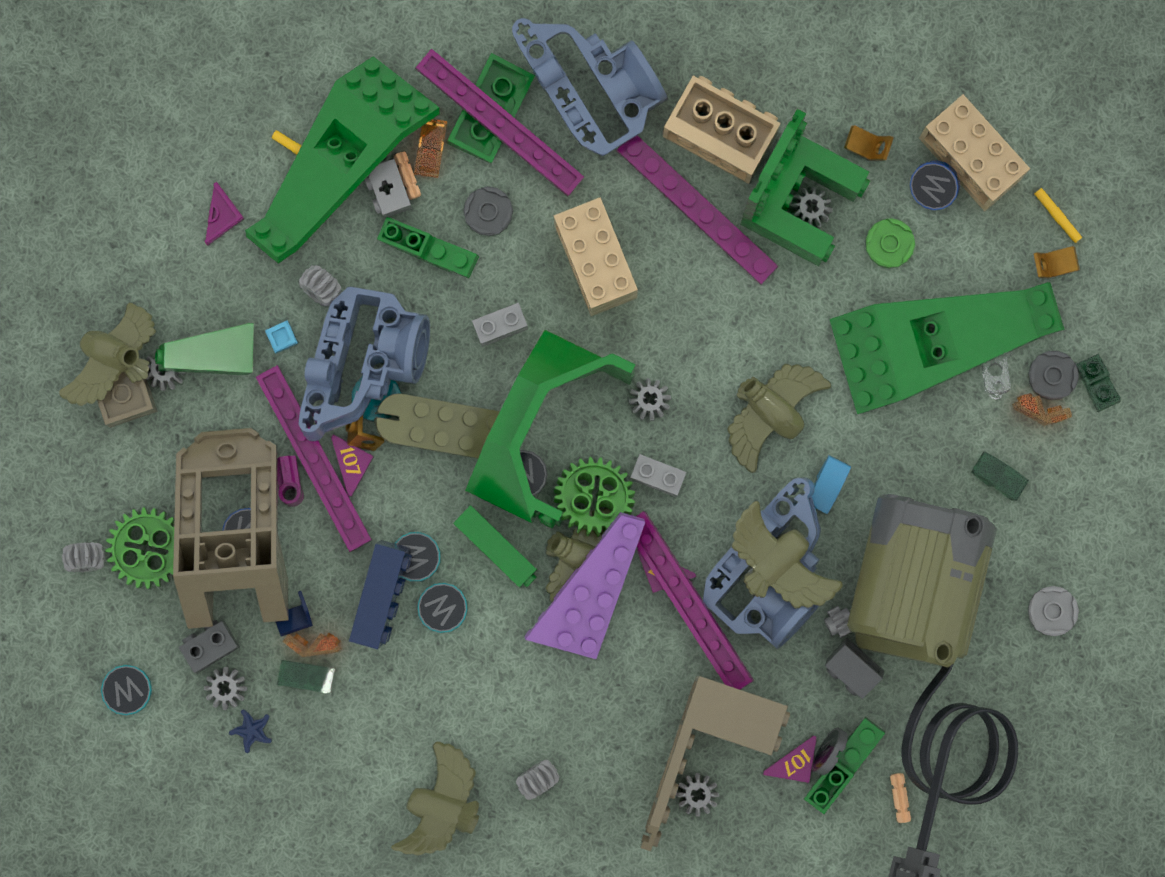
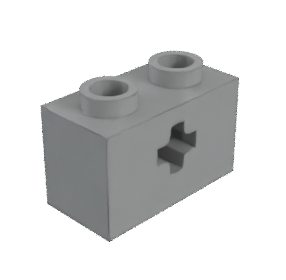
M395 159L380 163L366 177L365 182L369 191L374 189L376 199L372 201L377 214L382 212L385 219L386 217L410 210L412 207ZM388 184L389 188H391V194L386 195L383 191V185Z
M519 303L472 320L482 347L528 330Z
M639 454L630 480L677 498L686 472Z

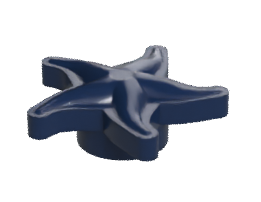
M241 710L243 725L230 730L229 735L236 734L243 737L245 753H250V747L255 741L271 743L272 739L268 738L263 731L270 716L266 714L262 719L254 720L246 710Z

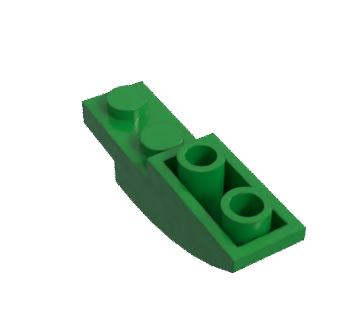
M386 217L377 237V240L401 252L468 279L479 258L476 253L433 237L427 232Z
M864 717L854 732L848 737L844 751H839L836 756L839 758L836 765L826 775L818 777L804 800L825 814L853 778L861 764L885 735V731L867 717Z

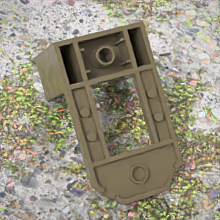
M252 428L201 432L194 438L195 442L187 449L182 448L176 454L173 578L188 629L213 627L214 591L255 588L263 622L289 620L288 575L278 536L277 447L269 440L265 441L261 438L259 433ZM251 474V528L201 533L202 478Z
M696 676L647 820L645 832L649 834L648 836L643 834L640 847L651 852L652 846H658L662 834L658 830L661 823L666 824L671 810L667 806L669 798L674 799L679 784L675 782L677 774H683L687 760L683 758L685 750H691L695 735L691 734L692 729L772 756L773 751L778 752L782 737L778 736L781 726L786 727L790 717V712L786 711L788 706L701 676Z

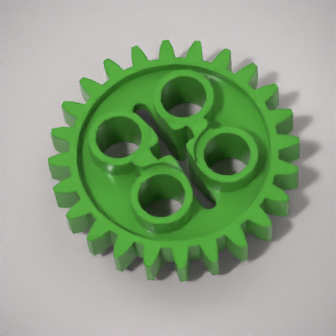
M589 457L587 464L582 459H579L578 467L571 463L569 466L570 471L563 470V478L558 477L557 484L559 486H555L554 493L558 494L554 497V503H559L556 509L564 512L561 520H570L568 528L577 525V533H580L582 529H586V535L589 536L593 530L597 537H599L601 530L606 531L620 512L631 515L633 510L629 507H633L635 501L630 498L634 497L635 491L629 490L632 487V481L625 482L628 474H619L621 466L613 469L611 468V460L604 465L601 457L597 463H594L592 457ZM595 477H599L596 494L597 501L594 507V516L591 517L589 512L593 497L592 492L595 485ZM586 480L590 485L582 486L578 481ZM609 484L613 486L614 490H605L602 485ZM583 503L586 509H578L574 504ZM606 507L611 513L604 514L599 508Z
M143 507L141 515L133 509V517L130 518L127 514H123L125 522L115 521L119 527L118 530H109L114 535V538L106 539L108 543L112 544V547L105 549V552L112 553L113 556L107 559V562H115L116 565L111 570L113 572L121 571L118 579H123L127 576V585H131L136 580V588H141L143 582H145L147 589H151L152 582L157 587H161V579L169 583L170 578L168 575L170 573L173 575L174 526L172 525L175 518L171 517L165 520L167 513L163 511L157 516V509L155 508L148 514L147 508ZM135 527H140L143 531V535L139 540H134L131 536V532ZM160 532L167 534V541L163 545L156 543V535ZM148 542V545L151 547L168 550V554L147 551L145 555V551L126 547L125 543L146 545ZM131 551H135L138 556L136 563L133 565H129L126 561V556ZM155 556H159L162 560V565L157 570H153L150 565L151 559Z

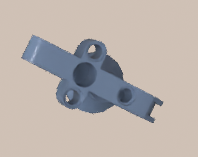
M525 18L518 19L513 24L512 34L542 88L548 94L575 139L582 147L604 156L640 134L644 129L647 112L668 100L653 69L632 40L610 52L603 39L600 41L596 33L585 39L573 27L567 24H533ZM521 24L523 27H530L528 35L531 39L534 36L537 38V40L530 41L526 47L523 45V43L527 42L525 36L517 34L519 31L518 26ZM566 34L573 40L627 128L628 133L613 143L609 144L566 76V73L558 63L555 55H553L546 42L557 35ZM538 45L543 48L544 54L541 58L535 59L530 56L529 50L532 46ZM601 62L610 63L612 66L611 73L608 75L601 74L598 70V65ZM561 88L563 91H569L567 98L571 104L566 106L562 98H556L558 89ZM634 104L638 108L637 116L633 118L626 116L624 112L625 106ZM585 126L589 133H595L593 143L582 140L585 134L580 129L581 127Z
M347 287L330 304L325 317L315 358H308L305 367L307 387L299 415V426L304 437L309 441H317L326 432L357 421L364 414L371 399L381 401L383 395L387 396L391 380L411 384L419 382L429 349V317L424 314L406 312L396 297L390 293ZM362 304L377 306L378 311L373 326L375 341L374 345H368L361 371L363 377L359 392L356 391L354 400L349 406H335L334 402H338L340 397L341 383H343L341 376L360 306ZM390 318L396 319L393 323H385ZM376 364H384L382 368L374 369V366ZM323 400L320 406H313L316 401Z
M801 477L789 482L770 504L761 511V516L766 528L776 539L790 526V522L796 516L806 524L809 530L807 536L809 547L800 562L808 570L814 572L817 569L815 566L820 560L812 551L820 537L821 528L812 498L815 490L814 483L808 478ZM797 484H804L803 490L806 493L798 494L795 498H792L791 495H795L799 490ZM782 501H786L790 505V511L787 515L781 513L779 509ZM731 547L708 575L703 602L735 633H760L776 649H779L805 624L819 606L813 605L810 608L801 606L795 609L790 602L782 599L781 594L776 593L775 589L769 586L764 598L755 596L737 618L733 616L721 604V601L739 582V577L749 565H747L744 559H740L738 552ZM726 575L727 577L721 581L723 586L717 587L718 581L716 579ZM753 610L761 613V621L759 623L754 622L751 618Z

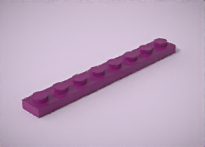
M432 48L416 66L415 69L567 197L584 178L581 173Z
M639 136L633 137L617 149V152L760 285L778 268L777 264Z
M277 365L256 376L259 385L349 552L372 541L319 440L309 441L304 437L299 426L301 407L279 366Z
M643 511L636 516L645 520V525L637 544L638 550L723 683L741 690L752 683L754 679L646 511Z

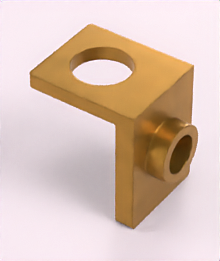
M852 125L844 149L870 161L887 160L894 137L876 136ZM885 142L884 150L879 154V148Z
M1074 246L1048 253H1033L1039 278H1052L1080 270Z
M363 415L357 421L345 425V430L348 432L347 445L375 451L385 442L382 437L362 433ZM371 440V441H374L375 443L366 444V443H363L362 441Z

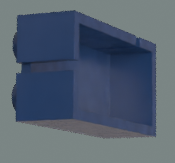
M380 540L375 544L349 642L377 650L383 644L386 645L389 642L393 627H389L390 620L396 617L399 603L395 601L400 593L402 594L406 579L402 578L403 571L406 572L409 569L413 555L409 554V547Z

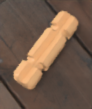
M406 152L395 154L394 159L396 165L399 166L398 171L404 187H407L408 198L412 200L420 197L421 192L418 185L416 186L417 181L411 165L408 164L409 159Z
M892 774L890 780L891 785L894 786L892 792L895 809H897V822H910L911 816L910 811L907 809L909 803L907 790L904 787V774Z

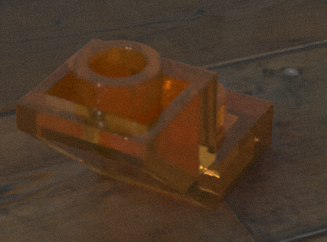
M432 119L421 127L414 170L415 175L439 178L448 121Z
M1032 393L1017 397L1018 402L1012 404L1014 410L1043 426L1068 420L1072 417L1070 408L1062 409L1061 405L1047 409L1048 414H1045L1040 395L1033 397Z
M330 632L327 635L320 633L310 648L306 646L309 642L298 633L295 636L288 634L283 640V643L302 657L340 653L343 649L339 646L341 641Z

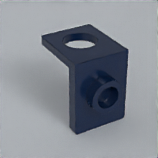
M298 591L301 605L288 609L289 620L275 621L281 637L313 626L302 591Z

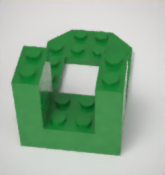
M797 109L792 117V121H789L762 170L756 187L748 198L740 225L819 267L821 261L825 263L828 261L835 248V245L831 244L834 237L787 212L794 197L791 194L792 190L797 192L804 177H807L854 202L857 196L862 198L870 183V180L867 179L869 171L805 138L803 134L807 122L804 121L806 113Z

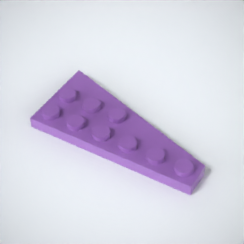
M622 512L618 514L602 535L599 543L587 554L582 565L579 568L577 567L556 594L551 605L545 612L543 611L534 627L524 636L525 640L597 659L645 525L644 519Z

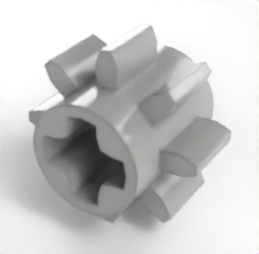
M836 606L827 611L829 617L825 618L824 622L832 636L838 633L841 638L851 633L847 626L850 615L847 608L840 610L839 606Z

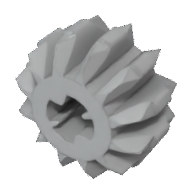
M812 187L810 194L806 188H803L801 190L802 196L795 194L793 197L797 203L790 204L791 209L797 210L792 215L800 216L801 220L806 221L810 225L814 222L816 228H820V220L827 223L829 218L826 214L832 213L833 209L826 206L831 203V199H822L825 195L823 190L819 195H816V187ZM811 203L815 204L816 213L814 211L811 213L807 212L808 206L806 204H809V206Z
M311 265L299 279V285L303 292L321 306H330L332 301L341 293V286L337 279L320 266Z
M150 356L147 357V360L152 364L148 366L151 372L148 373L146 380H152L151 386L153 388L160 384V390L165 391L168 383L169 387L174 390V380L182 384L183 380L178 377V374L184 375L186 372L167 371L165 376H163V373L158 371L159 364H155V359Z
M647 378L645 382L646 387L641 382L636 383L640 392L631 389L630 394L638 398L629 399V404H638L632 409V412L635 414L642 410L640 419L643 420L646 413H649L650 421H654V412L660 418L664 416L660 407L669 410L670 406L662 401L671 400V395H662L668 390V387L663 386L659 390L660 380H656L654 386H651L650 378ZM646 394H648L650 397L653 395L656 396V398L654 399V405H652L651 403H644V401L646 400V397L644 396Z
M76 543L63 548L62 562L65 570L68 572H91L104 567L105 552L103 546L99 543Z
M224 667L222 676L221 672L215 669L214 675L216 679L211 676L206 678L207 681L212 683V686H204V690H212V693L207 695L206 699L212 700L216 698L213 702V707H218L222 701L223 710H227L229 702L233 708L238 706L235 698L244 701L245 697L239 694V691H247V687L239 686L240 683L245 681V677L235 679L238 675V670L234 669L229 676V668ZM229 682L231 692L223 695V689L220 685Z
M543 760L522 773L517 778L516 784L520 793L527 800H531L553 787L559 781L560 776L555 766L549 760Z
M699 773L695 774L696 782H693L691 777L687 775L685 778L689 785L686 786L681 782L679 783V787L685 789V793H676L677 797H685V800L679 802V806L683 807L689 803L690 805L687 807L686 813L690 814L693 807H695V815L697 817L701 814V807H703L706 814H709L710 810L706 805L709 803L713 807L717 806L715 801L710 800L711 797H719L718 792H710L717 784L714 782L706 786L710 779L708 775L704 777L703 782H700ZM699 788H702L704 790L702 794H705L704 799H698L696 802L693 801L692 790L697 791Z

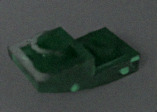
M1099 354L1076 364L1081 380L1097 412L1105 410L1121 401Z
M987 452L982 453L971 471L973 475L988 487H995L1011 501L1018 500L1029 481L1015 469Z
M281 660L277 685L330 694L335 669Z

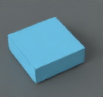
M288 320L265 330L275 354L298 344Z

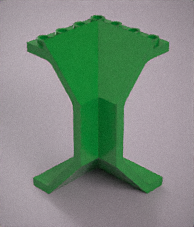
M544 330L519 372L491 428L465 491L532 524L536 516H538L541 524L552 529L555 525L560 527L563 512L536 499L531 493L520 455L521 445L550 390L601 371L630 385L634 377L636 364L613 353L600 357Z

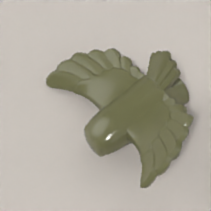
M128 303L124 317L110 333L102 331H88L85 333L80 341V348L89 357V361L74 381L60 389L59 395L63 399H67L71 404L77 403L79 406H83L87 402L93 404L96 400H104L107 391L113 389V382L118 380L122 372L127 375L132 383L147 379L149 361L139 358L138 350H141L143 344H147L150 341V337L156 333V329L153 328L155 323L151 321L152 315L147 313L144 308Z
M784 364L781 370L775 371L774 377L769 379L766 385L754 376L751 379H747L746 382H742L738 389L737 397L748 401V405L742 409L741 414L734 417V423L730 424L727 428L730 434L729 443L732 445V455L737 457L739 464L745 466L751 473L756 472L758 456L762 445L773 431L787 439L797 437L805 427L801 415L796 411L795 406L804 397L813 392L830 389L831 383L820 372L814 371L810 366L802 367L799 364L793 366Z
M758 501L753 502L748 509L743 511L741 518L736 522V531L733 534L735 541L732 544V548L738 552L740 559H744L747 565L752 567L745 574L744 583H746V587L751 595L764 598L768 587L771 586L775 589L776 593L781 594L784 601L790 602L795 609L801 606L810 608L813 605L822 606L827 600L834 598L835 593L841 590L842 582L817 575L800 562L809 547L807 538L800 531L794 529L776 539L764 524Z
M599 508L604 514L611 513L608 508ZM594 510L589 512L591 517L594 516ZM575 528L571 538L557 531L547 541L546 554L559 558V562L554 569L555 571L549 576L550 582L546 586L547 592L550 593L551 602L554 601L556 594L577 567L579 568L590 550H593L602 539L604 530H601L600 536L597 537L593 530L587 536L586 529H582L580 533H577V528Z
M435 742L433 744L438 772L436 784L433 790L415 788L410 794L406 809L411 814L421 818V821L414 832L407 838L391 846L393 850L416 856L424 853L431 854L436 850H445L447 844L452 841V835L455 833V830L472 834L479 819V815H476L479 803L477 801L467 803V798L470 795V790L474 787L473 778L476 771L470 767V761L464 758L462 750L455 749L451 744H443L442 742Z

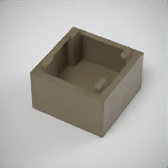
M124 372L119 375L117 381L113 382V389L107 391L104 400H97L104 423L110 428L158 412L148 381L142 379L140 382L132 383Z

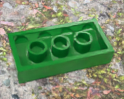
M491 53L475 85L511 116L515 117L535 75ZM462 109L446 143L476 158L492 163L502 141Z

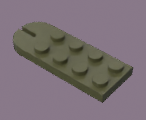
M394 394L385 398L379 404L375 414L398 416V421L376 417L374 422L378 434L389 443L478 459L500 411L406 394Z

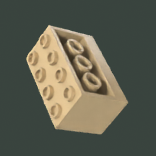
M692 76L664 126L663 137L749 184L775 139L781 123L777 122L778 118L769 112L763 114L755 109L756 106L747 100L741 102L735 99L734 94L725 88L719 90L713 87L712 82L707 78ZM698 112H704L706 116H700ZM724 123L728 125V128H721L720 124ZM742 136H748L749 140H743Z
M964 94L930 122L919 137L939 161L946 162L954 168L958 180H960V185L984 211L1015 186L1030 170L1029 166Z
M601 197L554 215V226L590 315L599 314L636 299L638 289Z

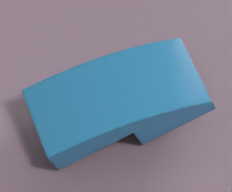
M828 455L817 475V480L814 484L815 490L812 495L815 508L826 514L829 513L851 469L850 465Z

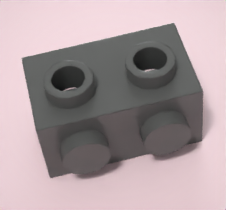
M214 620L213 627H204L205 632L197 636L193 633L182 640L184 644L179 649L194 673L198 674L240 648L224 621L218 623L217 620Z
M848 638L827 658L825 663L827 672L834 679L839 678L846 684L845 688L852 695H858L861 699L883 679L884 670Z

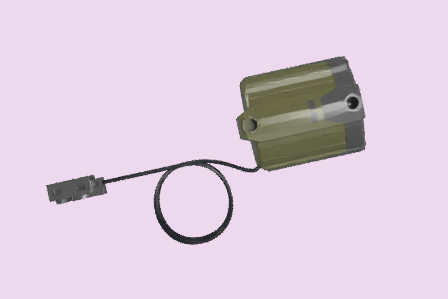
M883 494L877 499L847 626L850 632L855 633L856 643L859 648L942 666L916 702L905 728L901 747L904 770L912 783L923 792L929 794L916 848L908 846L906 858L893 856L889 877H939L941 869L937 868L940 855L926 851L939 798L967 805L989 802L998 797L1008 787L1015 773L1018 761V739L1010 720L1004 714L994 709L978 707L967 703H954L942 708L931 719L924 732L920 747V766L930 788L917 776L911 757L914 734L924 708L951 672L956 658L963 659L968 653L997 528L987 517L957 508L949 509L914 501V499L909 497ZM967 709L955 717L948 726L940 745L933 775L930 766V750L939 725L952 712ZM978 714L983 719L989 735V752L986 765L982 774L973 785L963 791L949 794L941 787L952 742L962 724L970 717ZM991 714L1001 722L1007 735L1008 756L1006 766L1000 780L989 792L979 797L963 799L979 792L989 782L997 765L999 734L995 722L989 715Z

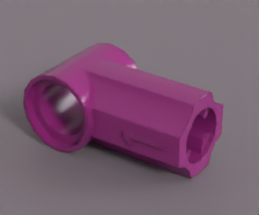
M296 455L277 458L278 496L287 506H298L304 499V493L301 489ZM295 488L297 490L296 497L293 500H286V491Z

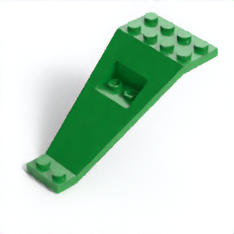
M374 56L337 79L265 217L245 230L246 237L278 264L299 250L402 139L440 114L439 107Z
M1050 282L1018 291L873 304L829 319L857 414L866 413L906 400L1041 337L1065 330ZM931 324L935 326V331L933 333H931L929 330V326ZM938 348H941L942 355L940 357L936 354V350Z

